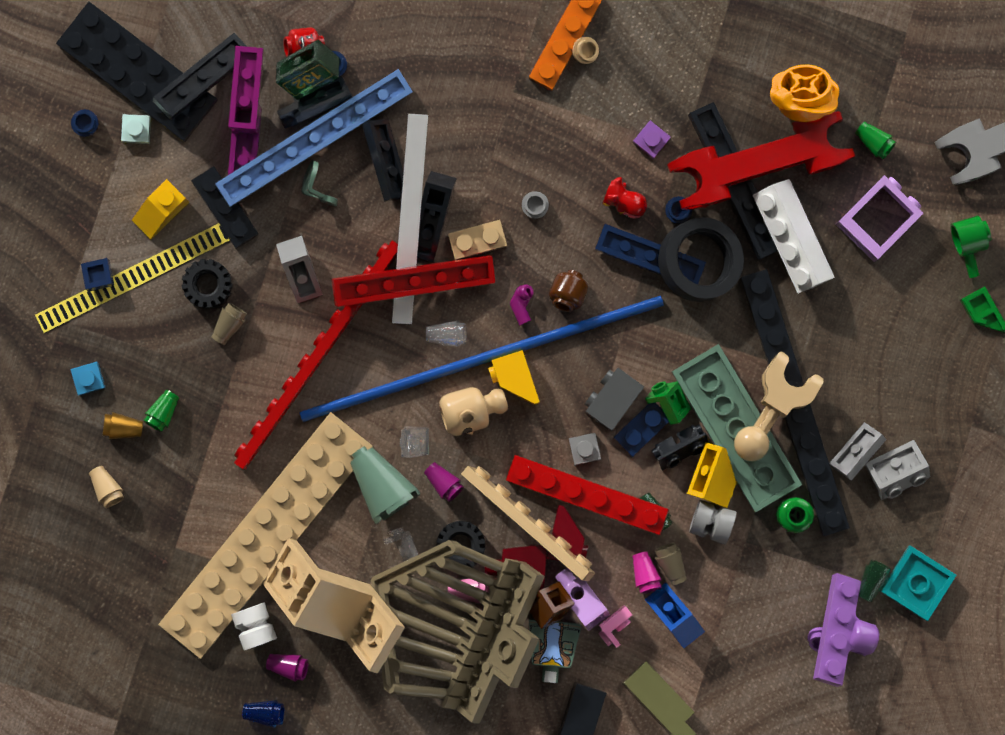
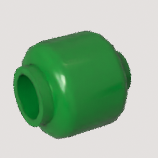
M802 498L786 499L778 507V523L787 532H803L813 522V508L809 502Z

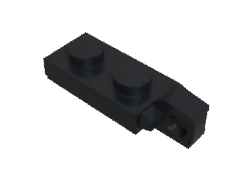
M340 76L294 97V102L291 105L278 110L277 113L284 128H289L297 125L298 122L315 117L333 106L341 105L353 97L343 77Z

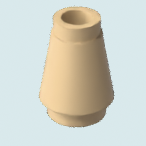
M104 466L96 467L89 472L99 504L109 508L123 500V489L105 470Z

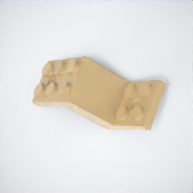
M287 539L273 563L267 578L262 583L295 627L346 641L366 668L374 673H378L386 662L388 655L405 628L370 584L319 569L297 540Z

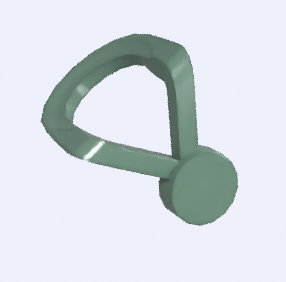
M312 160L306 170L301 192L306 196L318 198L325 204L337 206L338 199L312 189L318 171V162Z

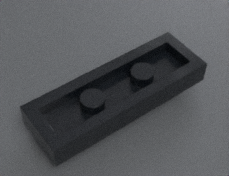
M389 119L367 121L362 126L384 202L402 199L404 171Z
M213 166L192 179L191 182L235 249L258 236V232L238 202L231 207L228 206L215 185L222 178Z

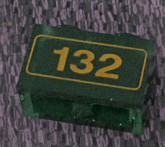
M316 40L277 62L276 83L296 100L311 94L316 89L333 82L339 77V57L320 40Z

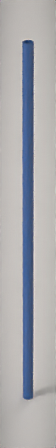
M660 295L301 411L300 416L302 422L324 416L330 412L333 413L479 366L515 352L525 351L664 306L663 300Z

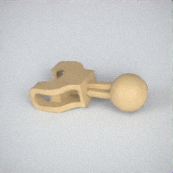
M782 351L775 355L762 375L764 397L761 404L765 406L754 426L741 429L734 440L736 453L746 461H757L766 455L769 449L767 434L778 417L784 418L791 409H799L810 404L824 382L822 377L815 374L808 378L802 387L789 385L784 377L789 357Z

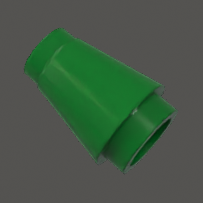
M865 121L855 132V135L859 137L872 154L882 159L888 156L897 143L892 139V135Z
M165 390L145 412L146 417L143 421L153 429L162 432L170 424L179 397Z

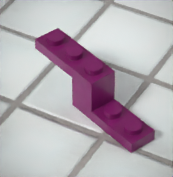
M236 46L228 124L232 132L228 175L258 157L262 116L259 99L264 55L263 48Z

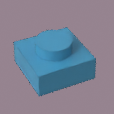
M98 362L70 369L78 396L105 389Z

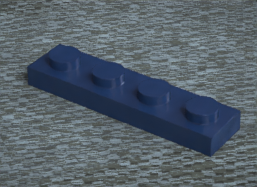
M604 224L595 248L596 251L661 275L658 263L660 244ZM678 252V264L681 272L688 280L698 284L706 262Z

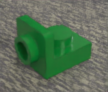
M663 381L655 384L651 388L652 391L645 398L647 404L660 403L670 424L680 423L692 409L678 381L671 383Z

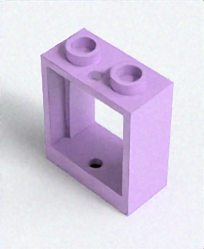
M885 175L835 224L873 262L877 261L923 214L920 210L921 205L912 196L907 198L900 191L902 189L901 185L894 178L890 177L888 179ZM883 187L911 216L880 247L852 217Z

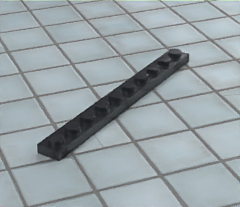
M762 270L741 277L740 279L767 364L769 365L775 355L782 351L789 357V362L784 371L785 380L791 386L802 387L804 383L768 270ZM808 404L799 409H791L785 420L822 536L849 529L847 517L811 405Z

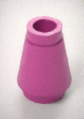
M648 552L633 555L636 588H639L640 594L660 589V581L662 579Z

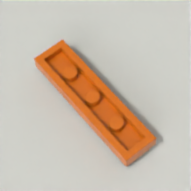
M602 0L570 1L529 75L530 80L553 91L573 55L574 43L584 35Z

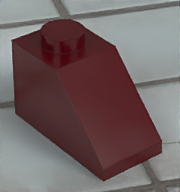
M558 505L552 535L556 539L560 536L572 546L569 550L576 556L581 554L586 558L588 545H584L585 539L566 508ZM549 551L547 552L546 559L559 561Z

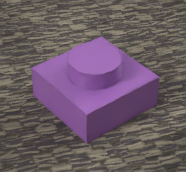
M650 120L632 143L654 159L671 137Z

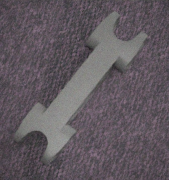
M977 119L954 129L934 142L937 150L955 147L962 150L965 154L966 165L964 169L950 177L953 185L974 181L1001 169L997 156L1005 153V122L985 130L981 120Z

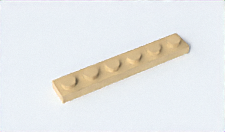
M467 466L461 473L462 476L582 581H590L595 575V572L590 568L592 563L581 554L578 556L573 554L569 550L572 546L560 536L556 539L549 533L551 527L541 519L537 521L529 515L531 510L522 502L518 501L515 503L509 498L511 493L499 483L497 486L489 480L491 475L480 466L477 469Z

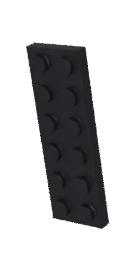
M88 1L56 42L60 48L184 142L187 141L218 101L215 96L206 92L171 121L153 102V97L182 75L183 72L90 1Z

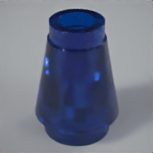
M277 700L245 703L242 717L244 720L270 727L282 725L285 713L284 704L278 703Z

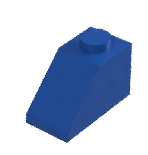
M664 583L660 589L645 598L648 605L683 648L687 647L705 632L694 615L667 583Z

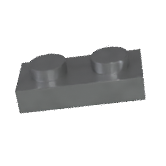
M864 422L829 464L849 480H852L887 439Z

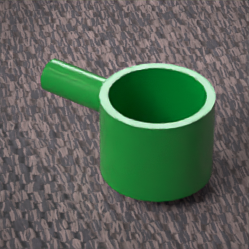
M974 216L951 223L952 239L959 256L964 257L969 278L979 276L974 253L987 250L989 242L992 240L987 222L985 220L982 221L979 216Z

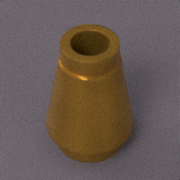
M112 412V415L105 414L102 436H109V439L141 437L143 421Z

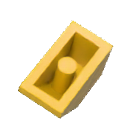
M166 179L145 200L132 221L152 240L190 202Z
M523 350L492 360L493 367L488 369L493 383L498 382L500 388L533 405L540 403Z
M705 442L687 494L728 508L737 482L727 449Z

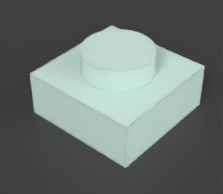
M123 114L122 143L150 144L151 117L148 115Z

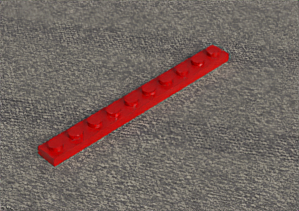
M393 240L389 245L384 243L376 254V257L379 259L373 267L368 265L362 274L387 271L397 257L398 244ZM363 303L346 305L342 311L339 309L335 311L329 320V323L332 324L326 333L322 331L313 343L316 348L312 354L308 355L306 353L297 365L300 370L295 378L290 376L281 388L285 392L279 400L276 398L272 400L266 409V412L269 413L263 422L259 420L252 428L250 434L253 437L247 445L243 442L235 452L234 456L237 459L234 464L243 470L247 469Z

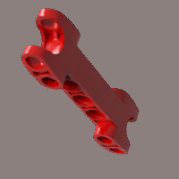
M834 111L814 121H795L792 123L795 135L718 158L715 146H709L692 151L668 163L667 166L670 173H689L694 177L697 184L694 194L679 201L682 210L704 208L724 202L731 198L728 186L804 163L808 175H813L830 170L854 158L853 148H834L827 140L828 128L843 121L841 112Z

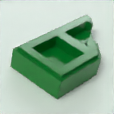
M985 286L960 299L973 324L1005 332V321Z

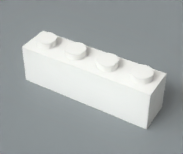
M790 179L775 183L753 194L754 200L797 293L799 294L835 278Z

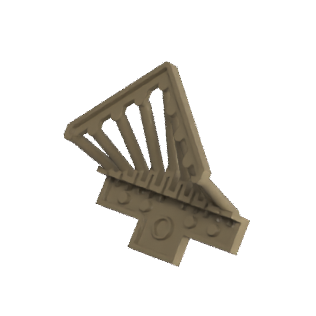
M448 540L372 577L371 586L402 624L451 643L464 653L460 655L400 636L388 655L386 662L381 667L384 689L390 694L443 699L441 704L443 708L455 709L471 723L480 724L499 679L509 687L518 688L540 639L523 625L545 576L526 562L505 558L503 563L462 546L456 541ZM453 555L463 557L497 571L498 577L495 578L448 557ZM437 564L440 568H445L488 586L491 592L488 593L430 566ZM418 572L422 577H427L477 599L484 605V608L411 575ZM399 582L402 585L412 587L468 613L478 622L475 623L393 584ZM388 594L456 625L471 638H465L395 610L389 604ZM395 646L451 663L457 667V670L452 672L402 662L396 659ZM398 672L446 681L450 683L449 688L400 684Z

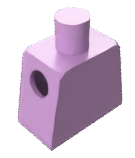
M564 569L555 577L558 582L560 581L575 603L571 609L588 631L610 616L606 607L587 582L582 581L579 577L576 579L570 569ZM577 591H582L584 596L576 600L574 594Z

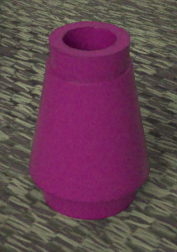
M436 462L432 463L424 472L441 499H446L448 502L455 499L464 488L459 478Z
M269 654L266 669L294 682H297V680L303 681L308 671L309 661L304 659L302 655Z

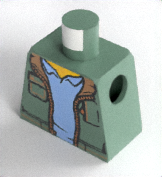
M529 619V631L540 638L532 654V664L543 665L542 682L558 683L559 667L571 668L581 631V623L558 621L541 629L535 619Z

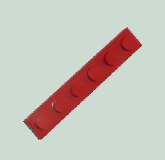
M488 255L333 278L332 287L335 306L340 307L495 283L493 257Z
M517 455L514 456L506 478L508 482L657 535H661L669 509Z

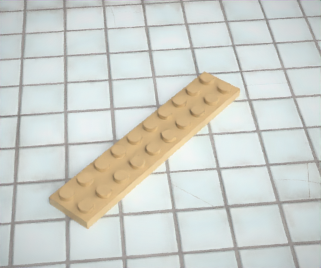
M330 412L158 625L201 659L232 622L231 614L239 612L262 585L287 539L298 540L351 475L353 469L350 462L354 460L352 454L364 446L367 450L373 446Z

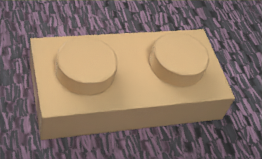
M500 220L448 234L455 260L507 247Z

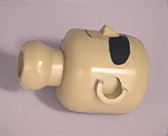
M469 387L442 396L439 401L445 428L453 436L473 435L474 431L488 427L489 414H503L508 410L506 397L502 389H493L489 394L483 396L478 388Z

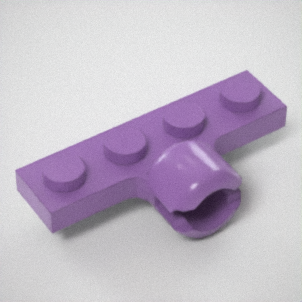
M838 573L832 575L813 676L814 680L836 687L842 686L849 651L866 656L872 654L878 645L879 629L876 625L859 620L856 617V607L861 585L860 580Z

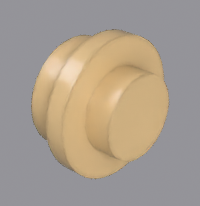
M590 37L579 38L573 45V56L582 64L594 62L599 54L597 42Z

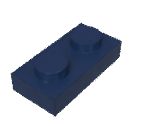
M656 402L650 403L613 438L633 457L669 421L662 408Z

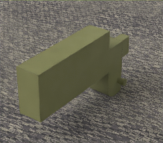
M647 661L643 662L622 683L670 735H696L685 722L695 712Z

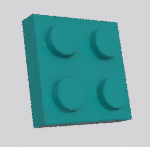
M909 545L880 592L925 621H928L957 575Z

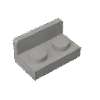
M914 440L865 464L878 489L881 500L895 498L903 490L911 486H920L930 477L929 465Z

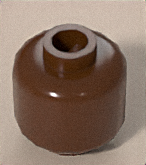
M575 270L558 273L549 291V297L553 301V306L564 312H572L574 309L580 308L587 294L588 284L583 279V275Z

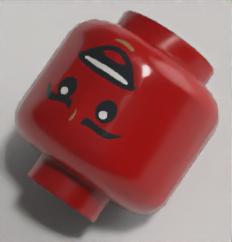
M312 27L292 29L289 31L288 36L284 37L285 56L290 58L295 64L316 62L320 57V52L325 51L323 36H319L316 29Z

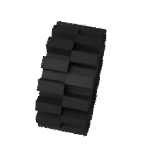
M200 259L199 262L191 263L192 266L187 267L185 275L182 276L183 284L181 286L185 297L195 306L204 309L219 307L218 305L224 304L227 297H230V290L233 286L228 270L222 264L212 259ZM204 274H212L217 279L216 290L207 295L200 293L197 289L199 277Z
M452 522L446 525L438 535L436 546L452 540L456 535H465L471 541V549L484 554V536L480 529L470 522ZM457 555L448 557L471 568L477 564Z

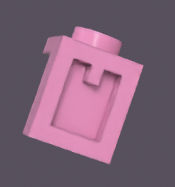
M625 605L599 624L602 631L598 634L607 646L613 643L618 648L621 644L611 632L614 629L619 632L631 623L628 618L632 616V613Z

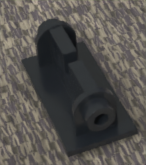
M691 425L677 433V437L680 440L678 444L675 443L671 436L655 445L656 448L651 451L656 460L658 459L662 471L666 468L678 466L683 459L691 455L695 456L702 453L705 442L709 443L707 434L703 432L700 425Z

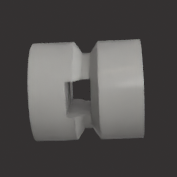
M699 500L691 521L689 533L701 537L710 535L712 541L726 545L737 512L724 507L717 510L715 504Z

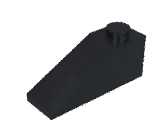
M431 171L426 180L421 200L417 258L434 262L457 180L455 177Z

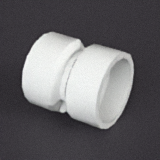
M265 603L231 614L236 629H240L242 632L239 635L243 650L277 639L273 625L267 623L269 614Z

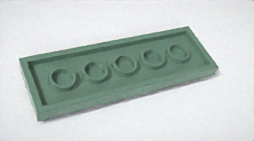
M719 344L671 372L681 386L687 400L714 445L727 449L736 482L754 512L759 511L802 485L771 431L767 434L769 438L768 452L760 460L746 461L736 453L734 440L737 433L745 427L754 426L761 414Z

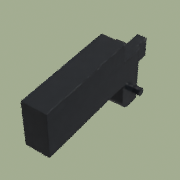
M574 682L558 735H594L607 693Z

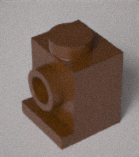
M559 581L537 592L536 603L529 612L539 627L543 629L562 620L575 603Z

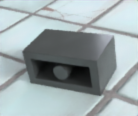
M617 368L615 372L609 370L600 382L604 385L599 394L593 391L584 404L588 407L585 413L609 431L615 428L644 388L642 384L620 368Z

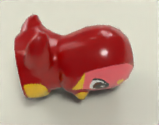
M622 177L612 180L602 205L607 207L615 206L619 214H624L633 219L643 216L648 205L645 196L638 192L627 190V184L622 183Z

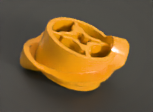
M797 65L776 74L772 79L770 98L779 107L781 113L789 119L800 122L814 121L833 113L838 107L839 87L831 79L830 75L820 67Z

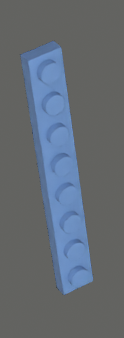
M399 69L218 181L215 185L228 206L231 207L410 95L413 91Z

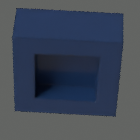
M108 258L81 264L85 289L88 292L114 286L110 260Z

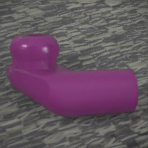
M527 284L517 287L510 301L511 309L519 326L531 321L526 307L534 291Z

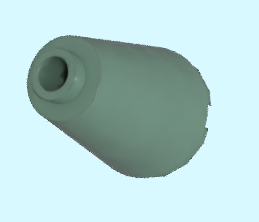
M364 446L352 454L354 460L350 462L372 520L376 525L382 519L383 521L408 505L409 500L412 498L416 499L420 495L418 489L373 447L367 450Z

